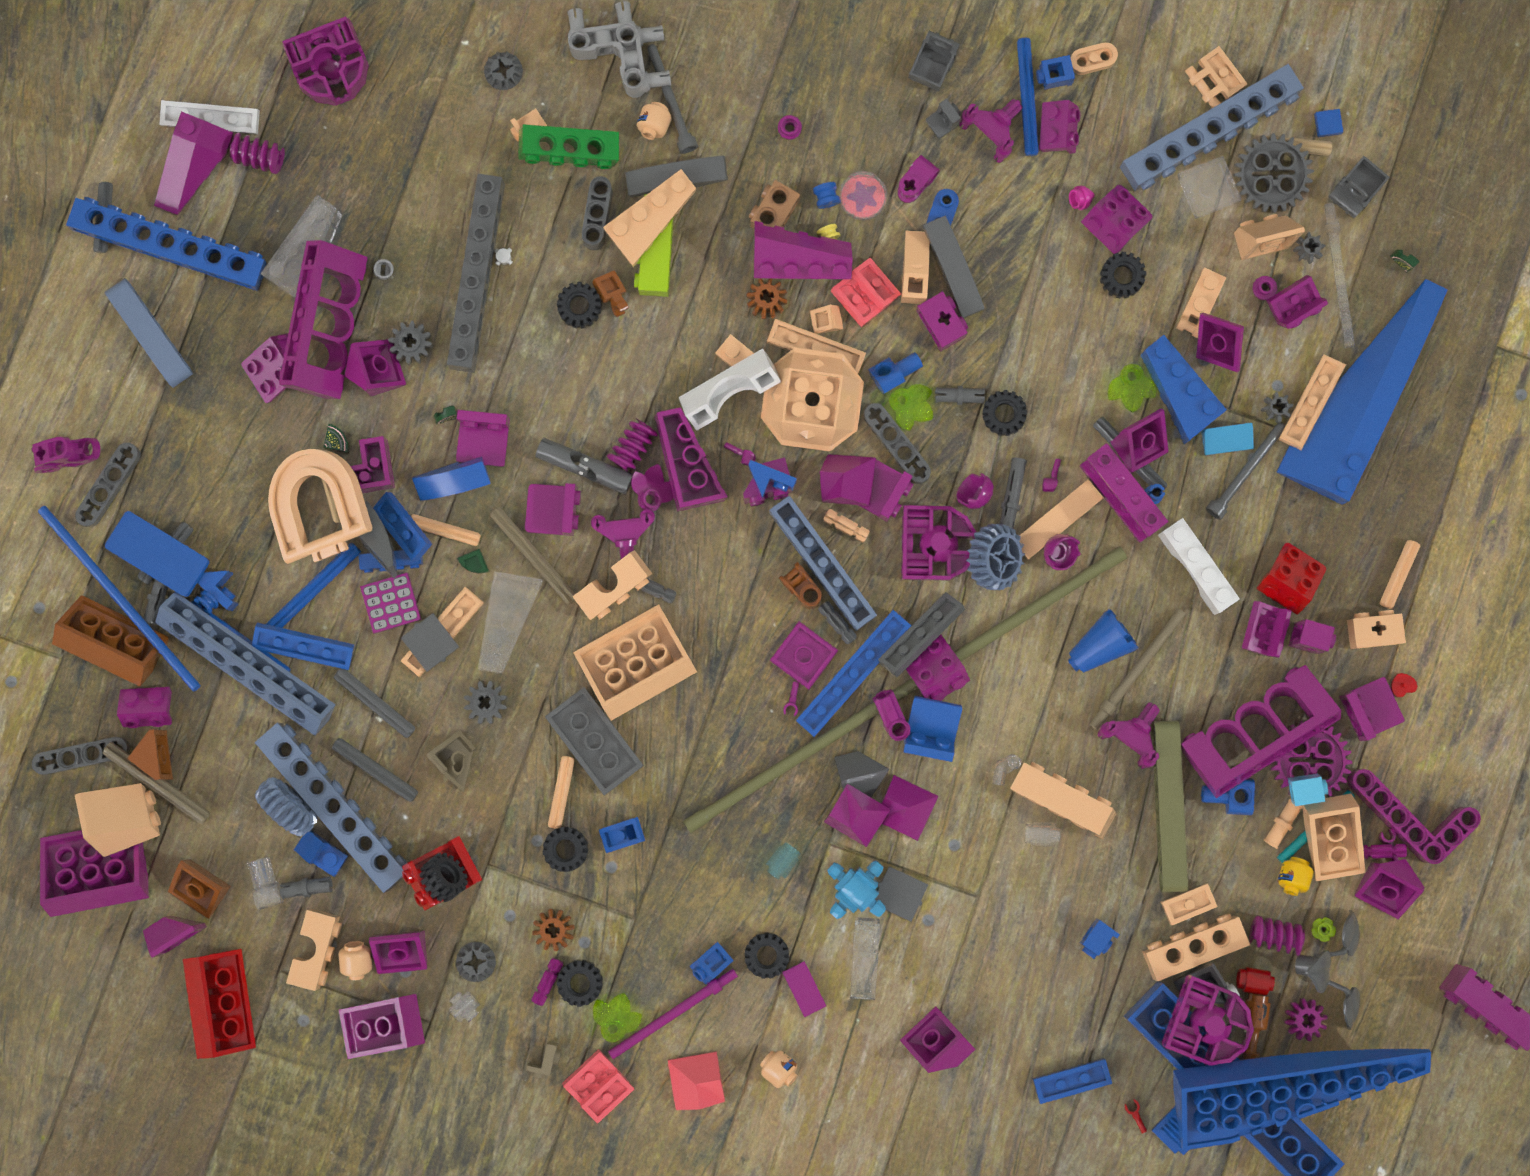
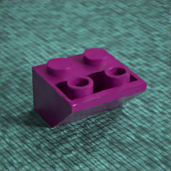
M785 457L761 463L789 475ZM752 478L743 493L744 504L750 503L751 507L764 504V500L774 497V500L784 499L788 497L792 490L787 489V492L778 490L773 487L774 483L769 482L762 499Z

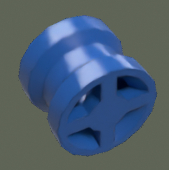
M835 182L823 183L813 188V193L818 198L816 203L818 209L829 208L841 202L840 196L836 195L837 186Z

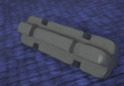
M648 579L649 583L641 589V591L654 597L663 598L662 600L667 603H672L676 597L674 590L665 589L663 585Z
M824 602L818 608L819 612L827 617L828 623L838 635H842L841 638L847 645L857 638L856 634L852 629L849 630L848 624L837 611L833 610L834 607L830 602Z

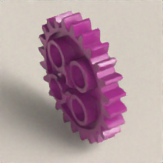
M1293 724L1289 726L1290 731L1296 728ZM1331 726L1302 743L1304 745L1303 754H1296L1291 750L1274 761L1276 766L1270 770L1278 771L1279 773L1274 780L1282 779L1284 781L1280 788L1289 787L1288 778L1294 777L1292 775L1294 766L1301 767L1304 775L1317 774L1319 767H1323L1329 772V777L1326 780L1328 786V794L1326 795L1328 797L1332 796L1331 788L1335 791H1340L1341 789L1337 783L1345 784L1347 782L1342 775L1351 774V771L1346 769L1345 765L1352 764V761L1347 760L1345 757L1351 751H1344L1343 749L1348 742L1338 741L1342 734L1332 735L1333 727ZM1319 743L1328 745V755L1324 756L1319 753ZM1312 755L1311 757L1314 760L1331 759L1333 763H1315L1310 767L1309 762H1289L1288 759H1306Z

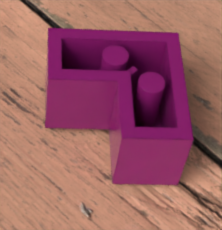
M384 436L359 440L362 464L353 465L351 468L358 479L362 493L395 488L388 440Z

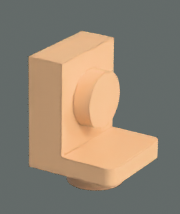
M536 108L517 121L515 118L510 120L513 126L510 131L517 142L519 141V130L523 124L547 126Z

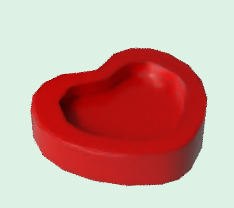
M1404 673L1396 674L1391 682V691L1397 698L1403 697L1406 693H1413L1418 688L1416 680Z

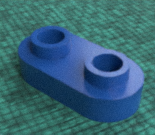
M943 189L936 194L926 224L946 215L951 226L959 203L958 195L953 190ZM948 197L951 203L945 204L942 199Z

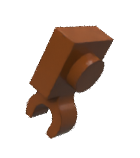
M615 270L595 278L592 284L602 302H611V308L616 317L625 314L624 310L629 308L627 302L622 297L626 289Z

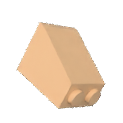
M141 783L83 792L75 795L83 838L103 857L160 836L158 826L161 825V821L153 806L156 804L155 796L151 790L148 791Z

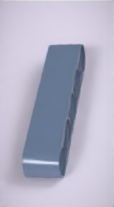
M126 278L105 291L112 305L172 388L193 375L186 361Z

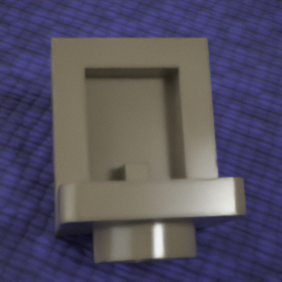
M549 1041L546 1045L542 1065L528 1063L526 1071H530V1075L537 1078H545V1075L550 1076L553 1066H558L561 1051L557 1050L559 1043Z

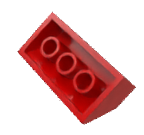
M242 949L182 959L197 1059L215 1058L256 1048Z

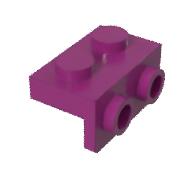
M1070 100L1042 102L1039 150L1042 152L1066 150L1070 154L1076 153V146L1079 143L1077 126L1081 117L1080 110L1076 104Z
M1309 275L1302 277L1266 300L1277 324L1287 329L1298 327L1302 320L1320 313L1322 308L1328 305L1327 299L1320 296L1312 277Z
M1254 601L1242 649L1263 656L1279 658L1284 647V639L1290 624L1292 611L1277 608L1260 601Z
M170 687L120 689L117 716L122 726L137 728L142 726L161 727L163 725H171L172 718L169 711L172 692Z

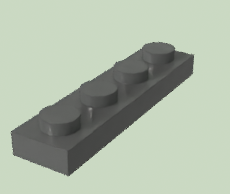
M945 592L878 659L880 665L895 677H898L965 610L963 604Z

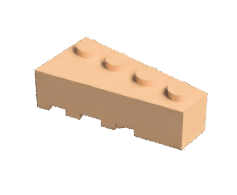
M1031 762L1030 765L1023 763L1010 788L1013 792L1043 808H1048L1050 812L1059 817L1067 818L1076 826L1087 831L1090 830L1095 833V836L1102 840L1104 839L1116 815L1115 810L1110 807L1112 804L1110 801L1098 796L1097 800L1088 796L1089 791L1077 784L1074 788L1065 784L1067 779L1054 773L1052 777L1044 773V767L1034 762Z

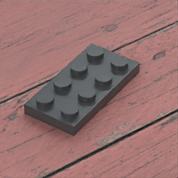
M585 687L545 716L604 796L644 766Z

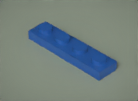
M262 623L256 624L252 646L257 650L349 670L355 646V644Z

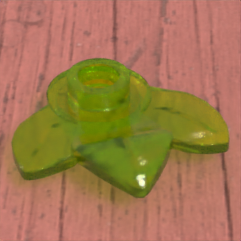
M1128 364L1123 367L1120 376L1110 382L1107 395L1111 401L1121 399L1125 408L1134 413L1141 406L1144 397H1156V385L1152 379L1145 376L1143 369L1139 365ZM1130 372L1136 375V379L1133 381L1128 378V373Z
M914 384L908 389L898 388L891 393L889 398L890 406L896 411V422L900 427L910 431L914 421L926 422L933 419L932 408L926 401L932 394V390L929 387ZM900 396L905 397L904 405L899 402Z
M625 993L615 996L609 1004L597 999L593 1006L594 1021L601 1026L602 1037L611 1043L620 1041L625 1033L635 1031L641 1023L642 1014L630 1012V1001ZM611 1025H615L618 1028V1031L614 1034L608 1031Z

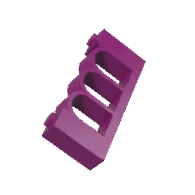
M322 240L306 241L279 385L324 399L341 398L345 376L340 373L345 369L348 360V352L343 341H346L352 335L354 329V318L349 308L354 307L359 300L361 290L359 281H363L368 257ZM323 273L336 277L341 284V296L337 302L319 296ZM317 306L328 309L334 315L335 328L331 335L313 330ZM311 339L323 343L328 349L329 360L324 369L306 363Z
M1306 665L1300 668L1295 667L1286 674L1285 683L1272 685L1266 691L1264 703L1260 701L1247 702L1237 710L1235 721L1219 720L1208 728L1206 736L1200 731L1197 734L1192 733L1185 737L1183 743H1181L1182 753L1215 798H1218L1340 720L1341 709ZM1280 696L1293 698L1309 717L1307 721L1290 732L1270 707L1271 702ZM1252 714L1265 717L1280 736L1279 739L1262 750L1258 749L1241 725L1242 720ZM1222 733L1234 734L1252 756L1230 769L1212 744L1213 739Z

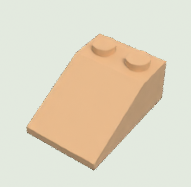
M1277 214L1264 217V221L1255 223L1254 220H1249L1241 223L1240 227L1234 232L1241 260L1288 249L1305 232L1304 227L1286 215L1278 217Z
M1352 794L1325 798V802L1302 805L1315 880L1321 881L1366 873L1360 809Z

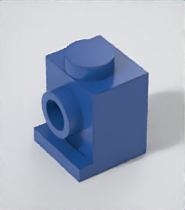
M1070 55L1043 60L1040 63V69L1036 70L1038 84H1043L1044 90L1065 85L1072 86L1075 80ZM1050 73H1056L1058 77L1051 78Z
M1096 918L1079 943L1084 946L1082 951L1095 959L1101 952L1105 954L1113 943L1111 938H1118L1120 934Z

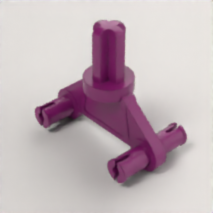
M1012 99L1002 109H996L994 112L979 110L978 106L975 108L976 104H970L968 109H965L961 114L959 126L963 125L961 129L966 130L969 128V125L974 123L997 145L994 160L998 158L996 162L1001 163L1012 152L1014 141L1010 138L1009 126L1011 125V119L1022 110L1021 102Z
M644 509L641 511L640 517L606 521L602 515H595L591 519V526L615 543V547H619L620 559L634 551V545L637 544L639 537L654 522L655 514L651 509Z
M1147 703L1138 718H1132L1129 721H1110L1101 725L1098 737L1106 739L1115 736L1141 755L1137 762L1138 767L1141 766V769L1150 768L1159 759L1158 752L1155 754L1156 751H1154L1149 733L1151 732L1150 725L1160 710L1157 705Z

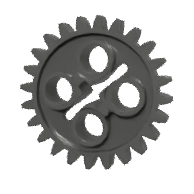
M1275 133L1270 134L1269 140L1265 135L1260 136L1261 143L1256 139L1251 140L1253 148L1247 145L1243 148L1247 154H1238V158L1242 160V163L1234 164V167L1240 169V172L1233 174V177L1240 178V181L1234 184V186H1242L1243 188L1238 195H1247L1245 203L1254 201L1253 209L1262 205V212H1266L1268 207H1270L1271 212L1276 213L1278 206L1282 212L1286 211V203L1290 207H1295L1294 199L1302 201L1303 197L1300 192H1309L1305 184L1313 182L1312 179L1307 177V174L1314 172L1312 169H1307V165L1313 161L1305 160L1304 158L1309 152H1300L1302 143L1294 146V137L1286 142L1285 134H1281L1278 140ZM1282 154H1287L1291 159L1288 167H1284L1280 163ZM1258 155H1262L1266 159V166L1264 168L1256 165L1255 160ZM1273 167L1274 171H1295L1294 175H1278L1274 179L1272 175L1252 176V172H1267L1272 170ZM1283 178L1291 182V188L1288 192L1282 190L1280 186ZM1259 179L1264 180L1267 184V189L1264 193L1256 189V182Z

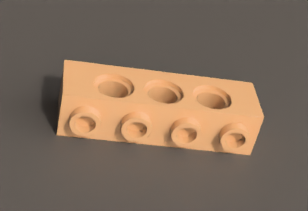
M1228 913L1217 917V922L1211 925L1205 922L1194 926V931L1185 934L1184 931L1170 936L1171 940L1165 943L1159 940L1148 944V949L1142 952L1153 980L1158 982L1249 946L1250 943L1238 916H1231ZM1221 930L1224 936L1223 940L1215 944L1213 934L1215 931ZM1198 939L1201 944L1200 949L1192 953L1189 945L1192 940ZM1175 948L1178 953L1177 958L1169 962L1166 958V953L1169 949Z

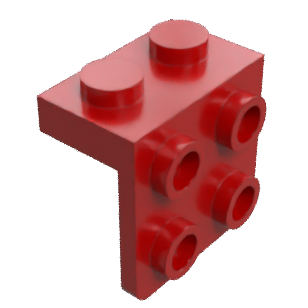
M1285 543L1271 570L1262 578L1256 589L1298 615L1312 601L1326 572V567L1292 544Z

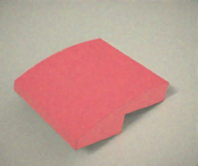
M871 258L852 271L851 279H843L831 289V293L861 328L901 295Z
M599 1049L562 1083L563 1087L580 1103V1106L597 1124L634 1090L630 1082Z

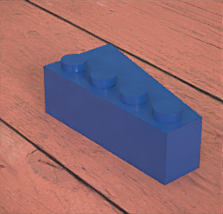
M1165 335L1161 336L1140 355L1161 394L1160 397L1166 405L1184 445L1227 410Z

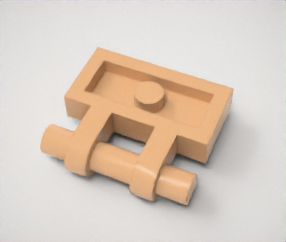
M1220 46L1199 60L1198 63L1202 67L1201 71L1197 72L1193 66L1185 71L1190 78L1189 82L1191 85L1197 87L1203 95V101L1206 104L1209 103L1212 108L1221 104L1216 97L1220 93L1227 100L1248 85ZM1207 76L1216 86L1213 89H1210L1203 80Z

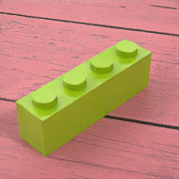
M674 217L637 262V264H640V271L635 273L634 288H638L639 295L669 297Z

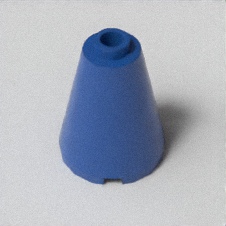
M1110 608L1102 614L1069 652L1071 658L1068 661L1076 672L1078 670H1081L1083 673L1132 653L1139 648L1122 622L1115 618L1116 615Z

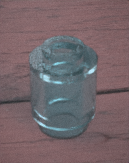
M787 842L783 846L779 845L766 863L769 866L767 872L778 880L781 876L786 879L799 862L798 857L801 853Z

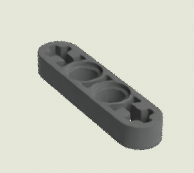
M872 403L868 405L864 412V420L902 470L913 476L911 481L916 484L925 483L931 474V469L927 462L881 404ZM871 409L881 412L879 418L882 422L885 419L889 421L883 424L879 430L876 428L879 426V422L875 418L872 420L869 418ZM893 428L897 433L896 438L892 441L886 440L883 437L884 429ZM908 447L911 450V457L907 460L899 458V448ZM916 457L919 461H916L915 465L919 469H925V477H914V467L911 465L908 469L905 465L911 463Z
M123 443L117 447L75 513V518L80 525L94 527L100 522L140 460L141 452L137 446L131 443ZM131 450L133 457L125 459L126 456L123 452ZM117 460L120 462L124 461L123 464L127 465V468L125 469L123 466L116 464ZM114 468H118L121 471V477L117 481L109 479V472ZM99 489H105L108 493L107 499L103 502H98L95 498V494ZM92 502L101 508L99 510L96 508L92 510L94 506L89 505V503ZM92 510L91 515L93 516V519H87L84 522L86 517L83 516V513L85 511L90 512Z
M112 737L41 752L33 758L32 768L40 775H48L110 762L112 760L105 758L106 756L102 753L104 743L106 747L110 742H113L115 745L117 742L123 745L122 750L128 754L130 752V744L122 737ZM92 746L99 749V757L96 760H90L87 756V751ZM68 751L75 755V761L70 766L63 762V756ZM43 757L45 760L56 759L57 764L47 765L46 770L44 767L39 766V763L43 762Z

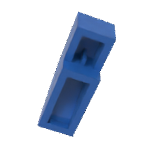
M482 456L461 464L456 462L412 477L420 501L450 496L491 484Z

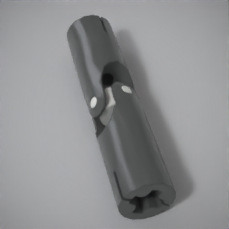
M543 437L537 448L536 458L588 478L626 495L631 486L633 474L591 458Z

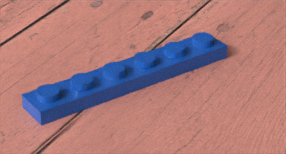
M892 610L798 717L796 722L815 737L879 664L878 659L911 625L897 612Z

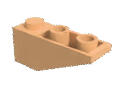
M905 231L901 303L922 304L927 300L930 242L926 233L922 231Z

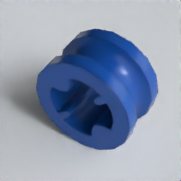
M205 590L201 592V597L197 596L194 598L197 607L208 615L212 613V608L217 609L219 607L214 596Z

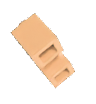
M635 550L611 567L618 579L614 590L605 589L596 579L573 596L590 620L596 616L599 620L611 612L609 607L616 602L620 605L630 597L629 591L633 588H636L638 591L649 583L647 578L652 575V572Z
M308 909L306 911L300 935L313 939L316 944V952L311 959L296 957L292 960L287 984L313 991L325 985L328 977V972L325 971L327 961L331 962L335 951L332 943L334 937L338 938L342 923H339L340 916L315 909Z

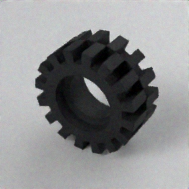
M1121 252V254L1115 253L1103 265L1100 272V282L1104 284L1103 289L1105 291L1108 290L1110 296L1114 294L1119 299L1121 297H1124V299L1129 298V296L1135 295L1146 280L1145 265L1140 263L1141 259L1139 257H1133V253L1130 252L1129 255L1126 252ZM1127 267L1132 273V280L1127 284L1118 283L1114 278L1116 268Z
M577 282V284L570 283V286L564 287L562 289L563 292L558 295L557 310L561 319L568 326L571 325L576 329L577 327L583 329L587 325H593V322L599 319L598 315L602 311L599 294L587 283L585 285L582 282ZM575 297H584L589 302V307L585 313L575 314L571 311L570 303Z
M1008 390L1003 392L997 391L994 395H990L983 408V420L986 427L992 433L995 432L999 436H1010L1012 433H1017L1023 427L1027 417L1026 403L1023 402V398L1017 396L1016 392L1012 391L1011 393ZM1002 404L1011 406L1014 410L1013 419L1009 422L999 421L995 415V410L998 406Z
M561 827L560 829H555L548 834L543 843L545 861L551 868L557 871H573L579 868L586 860L589 851L588 842L584 835L575 828ZM561 840H570L575 846V853L569 859L560 858L556 852V846Z
M438 853L420 869L422 871L420 878H424L421 880V883L427 886L425 891H431L430 896L432 898L437 896V901L440 902L442 900L444 902L451 901L466 889L465 886L468 884V881L465 880L468 878L467 874L463 873L464 867H459L458 864L460 862L458 860L453 861L454 856L452 855L447 857V853Z
M764 932L757 934L749 941L745 948L747 968L755 976L763 979L779 976L786 969L789 962L787 944L774 933ZM763 946H771L777 953L776 960L771 965H763L757 959V952Z
M575 960L567 964L559 973L557 981L559 995L561 994L562 999L567 1001L569 1005H577V1007L589 1005L599 996L603 987V978L600 970L592 962ZM581 973L588 977L590 985L587 991L578 993L571 988L570 981L575 974Z

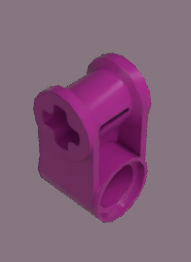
M920 155L899 182L897 192L899 199L905 203L914 202L925 188L934 181L940 169ZM913 187V190L905 191V188Z

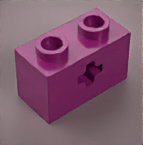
M943 291L918 305L916 309L940 352L966 338V330L968 329L962 316L958 318L954 311L956 308L954 301L949 295L946 297ZM940 316H942L943 319H949L947 326L944 322L939 323Z
M1307 619L1295 622L1288 646L1314 654L1328 652L1329 648H1333L1336 641V634H1333L1335 627Z

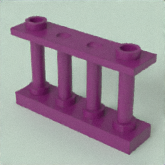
M1107 443L1090 455L1079 466L1139 543L1169 522Z

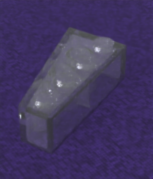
M316 195L263 269L261 275L268 282L295 299L306 241L322 240L331 243L342 217L339 210Z
M494 571L478 671L496 674L503 673L543 579Z

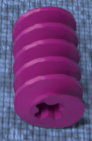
M239 132L236 133L230 147V159H233L235 164L242 162L246 167L250 165L254 169L261 167L262 171L267 172L270 170L272 174H277L281 170L285 149L282 148L279 151L278 143L275 142L269 148V141L265 140L262 146H260L259 138L256 137L253 143H250L249 135H246L242 141L241 134Z
M637 418L638 423L633 421L629 423L632 431L627 429L623 431L627 439L619 437L618 442L621 447L616 445L612 447L616 455L607 454V458L626 472H628L627 468L636 469L632 462L633 459L642 460L638 452L647 453L646 448L643 446L644 443L653 444L649 436L658 437L655 430Z
M1257 915L1251 924L1249 943L1251 944L1254 939L1256 940L1257 947L1260 948L1264 941L1268 950L1275 944L1277 952H1280L1282 946H1285L1287 954H1290L1292 948H1295L1296 956H1299L1305 941V930L1302 929L1301 924H1295L1292 927L1291 922L1286 921L1282 924L1281 920L1276 919L1273 922L1268 917L1263 921L1262 917Z

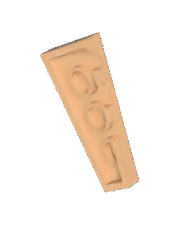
M681 169L603 227L632 267L637 264L640 257L651 247L654 240L664 231L671 219L678 214L696 192V187Z

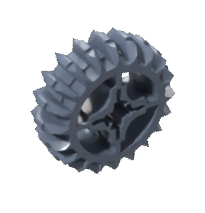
M991 524L981 527L979 532L974 533L975 539L970 540L972 546L971 549L967 550L970 553L969 558L966 560L970 563L967 570L972 572L971 578L976 581V584L987 590H1004V588L1011 587L1012 582L1017 581V575L1022 573L1021 565L1025 564L1022 562V556L1025 555L1022 552L1024 544L1019 542L1021 536L1016 534L1015 529L1009 528V526L1004 524Z
M268 778L266 781H263L255 793L257 803L260 804L266 814L291 834L304 836L307 832H310L317 822V815L294 788H291L280 779Z

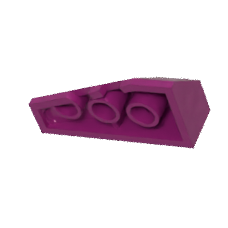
M181 111L172 135L154 206L178 215L194 196L198 187L211 175V171L224 159L234 133Z

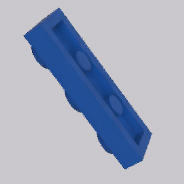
M385 492L373 509L411 561L418 562L431 547L432 543L393 493Z
M1105 1058L1032 1078L1040 1104L1112 1084Z

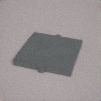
M434 613L421 623H415V627L401 637L426 672L430 671L441 661L445 662L446 657L459 648L458 644Z
M889 866L882 882L878 883L879 894L875 899H879L885 905L887 911L912 922L918 906L922 905L921 900L928 884Z

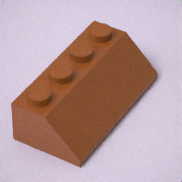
M83 595L55 623L53 645L138 686H141L150 676L161 656L130 618ZM154 630L160 639L167 644L169 637Z

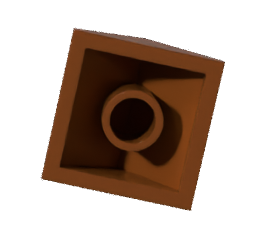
M148 730L127 759L155 780H171L173 775L167 730Z
M191 859L179 862L168 892L209 919L231 886Z

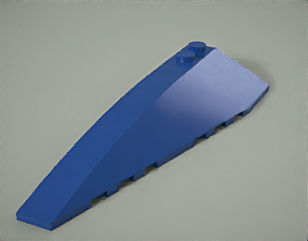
M1427 279L1421 283L1401 309L1392 317L1390 322L1380 331L1372 343L1337 382L1302 450L1289 445L1276 471L1277 473L1341 505L1350 501L1413 370L1447 293V289Z
M1430 1049L1322 1051L1254 1058L1211 1066L1206 1065L1173 1070V1091L1182 1150H1190L1240 1141V1136L1251 1133L1254 1136L1262 1133V1129L1276 1124L1279 1127L1287 1124L1286 1122L1291 1118L1298 1117L1301 1119L1338 1106L1339 1101L1350 1098L1355 1100L1362 1097L1361 1093L1373 1089L1376 1092L1386 1089L1389 1083L1397 1081L1400 1084L1428 1074L1431 1068Z

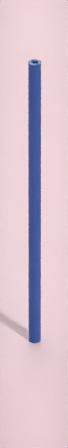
M42 506L38 513L188 687L193 692L198 690L201 686L52 512L46 506Z

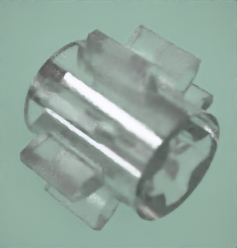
M459 991L450 999L453 1005L449 1008V1011L459 1022H462L464 1019L470 1022L479 1014L476 1008L480 1004L470 992L467 991L463 995Z

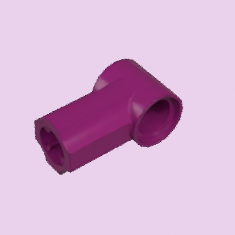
M883 690L877 693L872 699L882 719L884 729L895 741L906 739L910 734V725L904 718L893 690ZM896 723H901L899 729L892 730Z

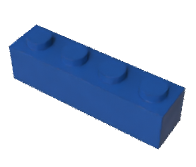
M404 550L394 551L397 570H404V567L410 566V569L419 568V565H423V557L418 562L411 561ZM371 553L358 554L359 568L364 573H373V570L377 569L380 572L386 571Z

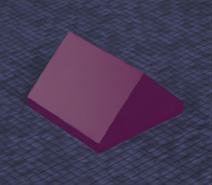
M1159 409L1126 427L1110 442L1130 472L1133 473L1169 452L1163 409Z
M425 930L369 937L378 974L427 969Z

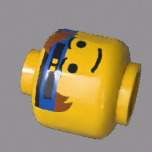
M1291 857L1290 860L1282 863L1277 882L1284 888V893L1298 896L1299 893H1305L1309 890L1314 871L1309 866L1310 863L1308 861Z

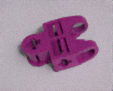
M55 437L32 444L31 450L34 454L36 466L34 472L51 473L59 471L64 467H78L93 462L100 456V443L96 438L70 440L68 437ZM90 443L92 444V447H93V451H92V454H91V455L89 454V449H88Z

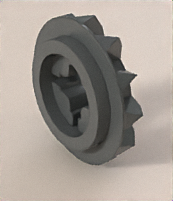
M507 51L502 53L496 52L492 57H488V61L484 65V74L487 82L492 87L498 90H508L520 82L523 68L516 55L514 56ZM501 62L502 64H504L505 68H510L506 71L507 79H505L501 73L496 72L500 70L499 66Z
M481 942L466 944L460 949L456 958V967L460 976L471 982H480L487 979L493 973L496 965L494 952L488 945ZM473 951L477 959H486V962L478 965V973H476L473 965L465 964L473 959Z

